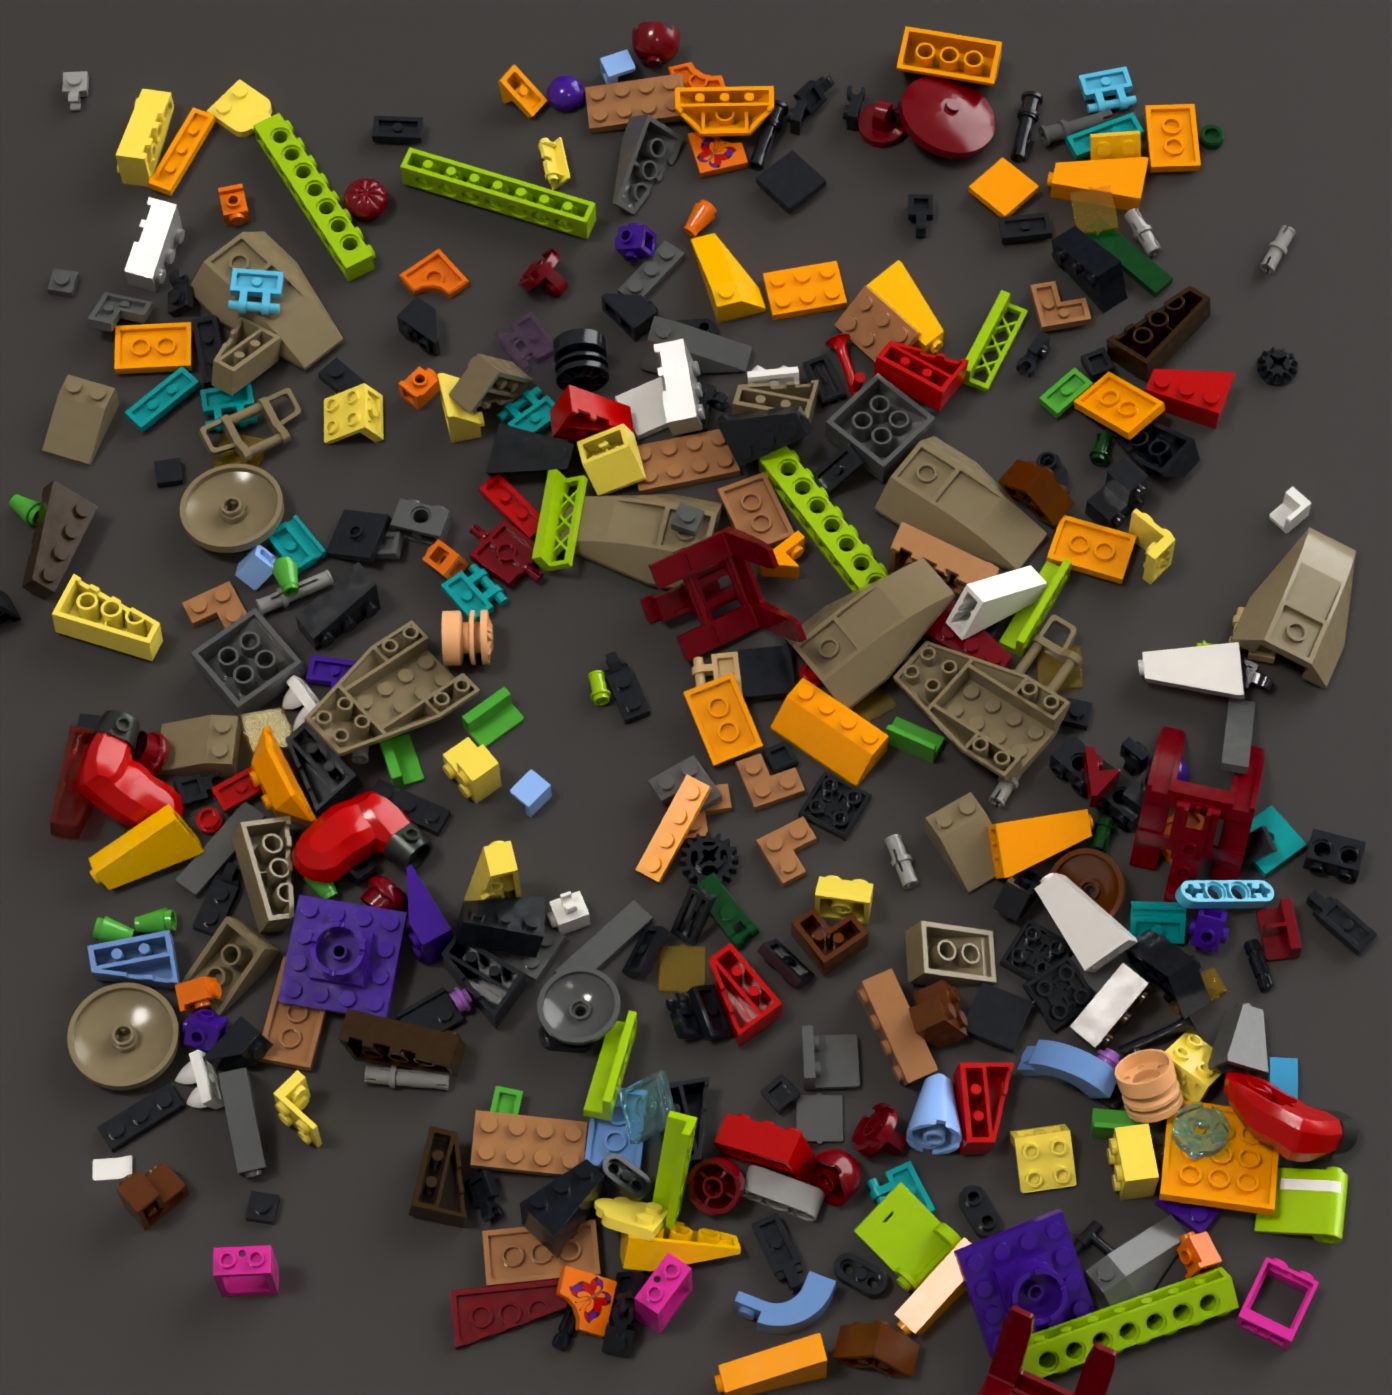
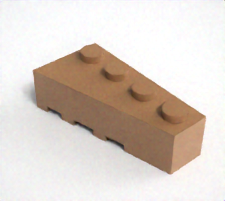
M901 522L890 548L889 573H893L924 558L954 594L959 597L966 584L999 575V568L992 563L977 558L904 522Z
M892 968L861 981L855 992L869 1017L873 1030L876 1031L880 1039V1045L885 1056H889L893 1064L892 1072L897 1082H902L903 1086L906 1087L935 1074L938 1068L925 1040L915 1033L909 1012L910 1007Z

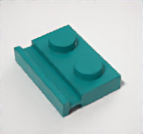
M297 515L293 516V519L289 522L285 521L279 525L276 531L266 539L280 557H290L297 563L298 574L315 564L319 558L327 556L326 550Z
M1131 901L1129 932L1136 938L1151 929L1159 935H1164L1170 943L1185 944L1187 908L1181 906L1178 902Z

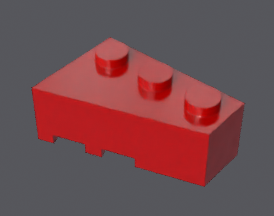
M1153 369L1145 392L1164 402L1165 413L1216 429L1231 392L1235 372Z
M572 385L567 386L550 410L553 438L580 441L623 423L634 433L630 406Z
M731 943L709 958V972L717 988L739 1048L782 1016V1002Z
M959 1063L953 1073L954 1094L963 1135L959 1146L960 1154H988L994 1145L1014 1063Z
M727 1113L714 1141L721 1154L749 1166L756 1164L773 1169L776 1173H783L798 1181L807 1183L805 1164L815 1154L803 1137V1133L796 1128L787 1127V1129H784L767 1120L758 1122L745 1114L739 1113L736 1116Z

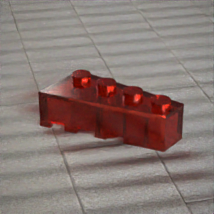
M77 726L70 727L50 819L52 836L78 840L95 807L77 789L78 770L82 756L92 741L94 729Z

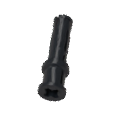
M1025 91L1021 96L1023 103L1017 113L1019 125L1010 156L1011 160L1016 163H1021V159L1023 163L1026 161L1034 124L1039 120L1038 109L1043 103V96L1035 91Z
M774 100V110L761 123L762 130L748 163V166L755 171L763 170L775 135L783 127V117L788 114V105L780 100Z

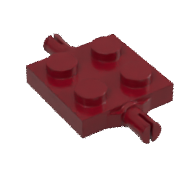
M503 519L496 528L488 532L477 524L473 525L474 528L471 527L469 533L478 538L480 542L469 554L470 560L484 568L506 587L510 588L525 574L537 583L543 578L544 574L533 567L535 561L532 559L535 542Z

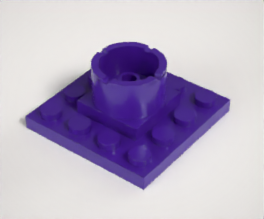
M299 895L277 1002L284 1005L346 1015L348 1008L388 1018L408 913ZM345 951L342 956H336L339 952Z
M1060 1209L954 1251L988 1355L993 1358L1003 1322L1012 1305L1034 1314L1032 1334L1095 1312L1063 1212Z

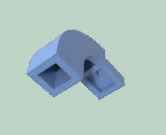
M1038 1040L1036 1046H1027L1017 1068V1071L1023 1076L1045 1075L1062 1079L1080 1089L1089 1098H1110L1117 1082L1114 1075L1115 1069L1101 1059L1071 1045L1050 1040Z
M809 1271L801 1291L793 1299L783 1303L766 1302L739 1291L734 1301L735 1310L746 1319L753 1320L757 1318V1331L775 1335L795 1333L809 1327L824 1314L836 1291V1281Z

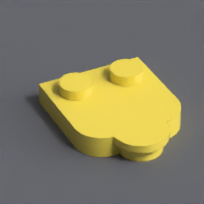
M239 79L207 110V113L215 115L216 122L237 137L243 138L254 133L253 125L271 117L272 108L268 98Z
M616 1197L614 1199L599 1198L594 1203L596 1215L602 1218L601 1222L605 1227L648 1241H652L666 1223L668 1209L662 1208L658 1203L632 1201L627 1197Z

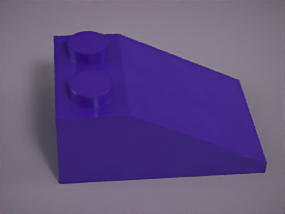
M412 865L406 867L409 926L411 931L408 938L412 944L410 948L416 959L420 960L422 958L425 965L429 966L442 958L441 953L453 938L452 929Z

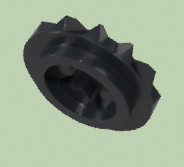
M1273 347L1269 351H1263L1262 355L1258 358V374L1268 383L1275 385L1286 384L1297 374L1298 361L1294 359L1293 353H1287L1284 348L1275 350ZM1273 361L1275 363L1283 362L1282 369L1280 367L1274 368Z

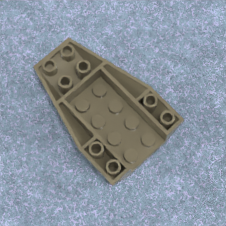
M264 231L241 232L202 263L191 283L193 298L212 316L216 315L217 321L231 330L235 329L239 317L242 316L280 336L279 356L305 371L344 341L298 263ZM241 268L283 272L281 299L271 298V303L280 304V314L270 313L269 316L261 315V312L247 311L246 314H241L235 310H228L229 300L239 301V296L230 295L232 269ZM248 296V301L262 302V297Z
M935 436L921 440L889 478L874 508L875 512L899 527L901 522H904L977 558L1009 571L1022 568L1047 537V533L977 462Z
M675 494L585 496L574 554L644 584L656 587L648 565L673 554V552L679 549L686 548L712 536L714 529L718 528L723 503ZM680 502L705 510V516L696 537L671 529V522ZM573 505L564 513V519L573 512ZM569 527L560 535V541L569 534ZM683 579L664 587V589L671 590L683 583Z
M1309 527L1248 599L1230 642H1239L1240 647L1252 653L1262 645L1304 666L1305 670L1301 678L1326 689L1345 646L1356 550Z
M923 558L823 607L802 624L807 640L796 642L787 638L784 639L824 684L830 695L851 709L889 679L956 595Z
M411 620L372 645L311 710L304 721L340 757L438 721L478 695L480 689L464 673L455 678L427 650L429 637Z
M925 641L893 676V680L962 753L1003 779L1022 775L1055 738L1070 707L1068 700L1028 675L929 641Z

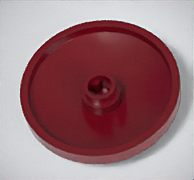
M934 76L919 78L906 88L899 103V118L909 137L923 149L941 157L950 159L973 157L981 153L988 146L995 132V116L990 104L979 91L963 81Z

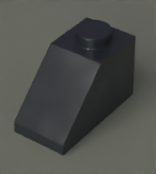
M605 293L601 296L602 310L635 342L650 331L654 316H658V309L651 301L647 302L641 295Z
M1029 869L1013 875L1005 882L993 909L999 911L1003 918L1017 922L1027 913L1037 898L1038 894L1034 888L1041 884L1040 880L1042 877Z
M240 1016L203 1058L220 1072L255 1066L273 1044L256 1027Z

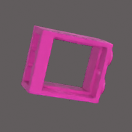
M271 1245L213 1248V1277L221 1297L279 1294V1266ZM244 1251L246 1254L244 1257H240L239 1253Z
M667 1253L634 1298L636 1319L660 1335L693 1290L692 1268L670 1253ZM659 1277L661 1280L656 1283L654 1278Z
M1266 1257L1235 1325L1288 1350L1319 1282L1314 1280V1277L1305 1271L1297 1272L1289 1268L1280 1259ZM1266 1275L1306 1294L1290 1329L1250 1310Z

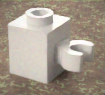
M571 891L560 894V898L549 902L550 912L546 913L551 928L556 927L559 933L564 935L590 925V915L580 891L572 894Z

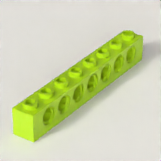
M277 113L253 125L257 142L347 281L350 282L374 270L373 259L376 258L373 248L370 244L366 245L364 243V237L360 228L352 225L350 213L346 208L342 209L339 205L340 199L334 190L330 191L328 188L329 183L325 175L318 173L312 155L307 156L305 153V145L300 137L296 138L294 136V129L290 121H285L281 114Z
M409 147L400 166L402 183L581 238H589L597 220L596 203L414 148Z
M785 446L759 458V472L766 473L775 493L852 592L888 575L885 566L882 563H877L873 558V552L870 547L859 540L856 529L851 524L848 525L845 522L840 508L831 504L826 490L823 487L819 488L814 482L815 479L808 468L804 469L800 464V459L793 449L790 450ZM784 473H792L793 475H791V476H786V475H783V474H784ZM804 491L807 494L801 495L798 492ZM814 510H820V511H822V512H821V513H813L812 511H814ZM835 529L836 532H828L827 530ZM849 548L851 551L846 552L841 549ZM858 567H864V568H866V570L860 571V570H857L856 568H858Z
M1222 1267L1033 1333L1022 1369L1040 1378L1054 1373H1065L1071 1367L1085 1363L1087 1355L1095 1342L1116 1350L1118 1354L1124 1348L1146 1344L1155 1337L1174 1334L1183 1327L1200 1325L1204 1320L1214 1316H1225L1231 1310L1239 1308L1232 1277ZM1209 1295L1205 1302L1200 1303L1203 1297ZM1182 1305L1179 1311L1174 1312L1177 1306ZM1155 1314L1154 1319L1147 1322V1319L1151 1315ZM1129 1324L1124 1331H1120L1122 1326ZM1102 1333L1101 1337L1098 1340L1093 1341L1094 1337L1097 1334ZM1075 1343L1072 1349L1066 1350L1070 1344ZM1049 1352L1046 1358L1039 1360L1042 1354Z

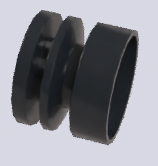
M586 328L571 329L561 333L554 339L553 351L554 362L556 363V383L561 390H565L568 385L575 387L583 385L587 387L589 392H593L607 384L609 381V371L606 359L605 337L600 332Z

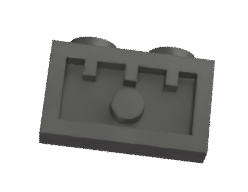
M813 1025L802 1026L804 1090L859 1088L857 1035H813Z

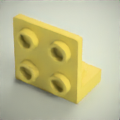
M363 383L325 398L324 442L326 444H332L357 433H362L375 443L384 440L383 395Z
M1135 509L1131 514L1129 534L1136 535V544L1146 551L1142 579L1151 585L1171 565L1176 539L1169 530L1162 529L1154 523L1148 514L1141 513L1138 509Z
M1186 1031L1165 1052L1172 1058L1183 1100L1202 1102L1211 1085L1224 1073L1208 1069V1062L1213 1048L1198 1035Z
M297 1070L273 1093L276 1101L275 1107L279 1111V1119L286 1126L290 1127L293 1125L299 1130L297 1134L306 1144L310 1145L313 1143L319 1148L322 1145L318 1127L301 1111L307 1106L311 1096L305 1076Z
M1065 1124L1010 1131V1140L1015 1148L1019 1185L1022 1193L1076 1186L1071 1133Z

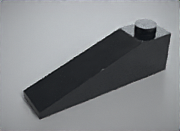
M1155 421L1148 424L1131 440L1102 425L1143 468L1162 477H1185L1200 461L1195 439Z

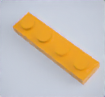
M194 107L192 108L148 182L150 189L172 196L215 124V115Z
M688 774L685 776L636 867V871L659 883L662 882L712 787Z

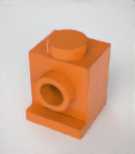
M243 184L218 188L225 225L238 226L250 222Z
M420 366L407 379L401 380L398 383L400 397L417 410L422 409L440 391L438 375L432 369L427 368L424 370Z
M439 539L428 548L426 555L422 559L446 579H450L461 570L464 572L470 564Z
M202 976L175 985L180 1012L194 1013L197 1009L211 1007V1002L221 999V986L214 977Z
M1192 1231L1179 1238L1181 1245L1176 1250L1188 1272L1185 1275L1186 1279L1214 1270L1222 1262L1207 1231L1195 1234Z

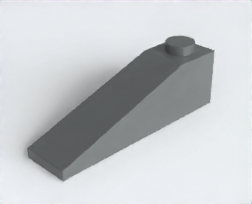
M648 114L630 117L621 143L613 205L630 215H634L649 196L654 184L662 179L666 168L676 160L684 137Z
M654 316L641 370L658 374L657 368H660V361L654 352V344L684 339L693 361L698 362L700 374L746 372L752 351L751 346L680 322Z
M1170 1214L1087 1269L1084 1278L1088 1289L1104 1308L1153 1291L1178 1255L1176 1249L1181 1245L1179 1238L1187 1232Z

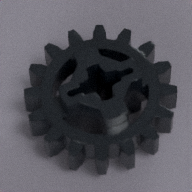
M710 832L706 833V838L696 834V842L688 839V848L681 849V855L683 856L680 858V866L683 867L682 875H689V884L695 881L698 884L713 872L721 883L723 880L730 883L732 881L731 874H737V866H735L739 864V856H735L737 848L736 846L730 847L729 838L721 841L720 833L715 838L711 837ZM724 855L727 858L726 867L724 866V862L722 861ZM693 856L695 857L696 861L694 867L691 864V859Z

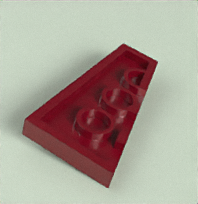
M954 600L950 602L923 636L935 644L1005 668L1012 661V656L985 630L964 640L958 637L946 624V620L956 604Z
M559 1279L451 1290L455 1349L567 1309V1301L556 1295Z

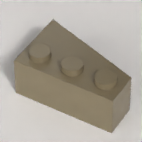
M240 316L237 326L230 332L228 341L224 342L213 360L211 385L231 396L279 362L281 337Z
M478 353L477 356H474L469 361L467 370L449 395L469 413H473L477 407L490 408L492 403H497L500 406L509 402H515L521 398V394L527 390L533 379L511 361Z
M811 380V384L796 385L795 381L787 382L786 385L771 386V383L738 385L732 404V414L801 405L811 425L818 399L819 380Z

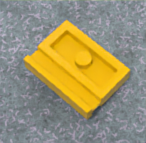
M1140 131L1090 134V160L1141 157Z

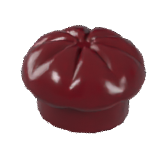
M358 179L347 187L344 194V204L353 218L362 222H370L377 219L384 212L389 201L385 187L374 179Z
M143 730L140 731L135 751L132 754V760L145 766L152 775L159 773L169 756L167 739L160 732L147 733Z
M374 876L368 880V886L370 887L360 897V900L367 906L402 912L407 911L408 899L406 894L399 887H396V884L392 883L391 880L382 876Z

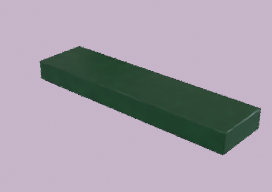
M1101 218L1097 219L1083 231L1122 262L1123 271L1154 297L1158 296L1173 282L1172 276Z

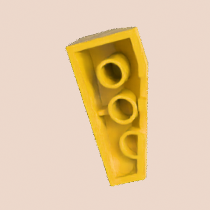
M715 233L690 239L717 323L766 311L759 287Z
M676 1221L673 1229L666 1228L664 1225L652 1241L621 1232V1262L623 1269H628L629 1271H655L667 1253H670L687 1265L738 1255L741 1252L737 1236L707 1228L693 1231L686 1227L685 1223Z

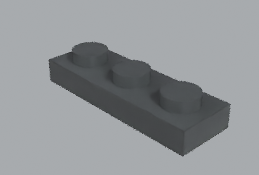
M665 240L654 251L653 258H648L618 289V294L641 295L646 300L685 259V253Z

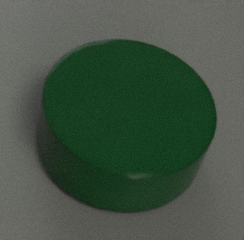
M1207 125L1201 129L1199 143L1203 148L1216 150L1222 146L1224 132L1220 127Z

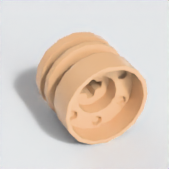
M460 610L442 611V655L444 666H462L464 654H469L471 664L476 665L477 653H481L482 665H490V657L493 650V625L489 618L488 610H481L480 622H476L475 610H470L468 622H463Z
M1158 1049L1139 1050L1124 1057L1115 1067L1114 1075L1118 1088L1122 1093L1125 1111L1130 1119L1142 1123L1158 1122L1169 1118L1182 1106L1183 1095L1179 1082L1176 1079L1172 1058L1167 1052Z

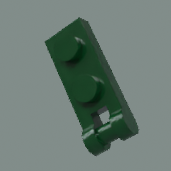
M714 872L697 884L698 889H704L708 891L707 894L717 896L709 915L737 950L745 945L744 941L748 938H754L760 933L756 925L747 917ZM739 922L743 929L736 933L732 926Z

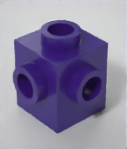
M631 223L629 226H619L618 234L615 238V250L628 261L635 262L639 259L653 258L657 235L646 225Z
M1200 909L1198 918L1191 919L1188 934L1193 935L1191 945L1204 952H1218L1219 944H1225L1229 928L1224 927L1228 912L1216 909Z
M197 1009L184 1021L182 1033H185L183 1044L192 1046L195 1050L209 1051L226 1033L228 1018L216 1015L208 1009Z

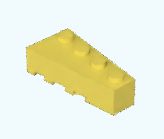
M142 89L139 98H136L133 113L116 153L117 172L120 173L123 184L149 187L148 182L158 167L174 110L171 92Z
M75 574L72 575L52 613L55 632L149 661H153L163 642L159 622L133 607L128 608L121 604V600L116 597L105 595L100 592V588L93 584H86L81 580V577Z
M495 841L490 843L489 846L483 847L464 901L522 897L518 868L511 841Z

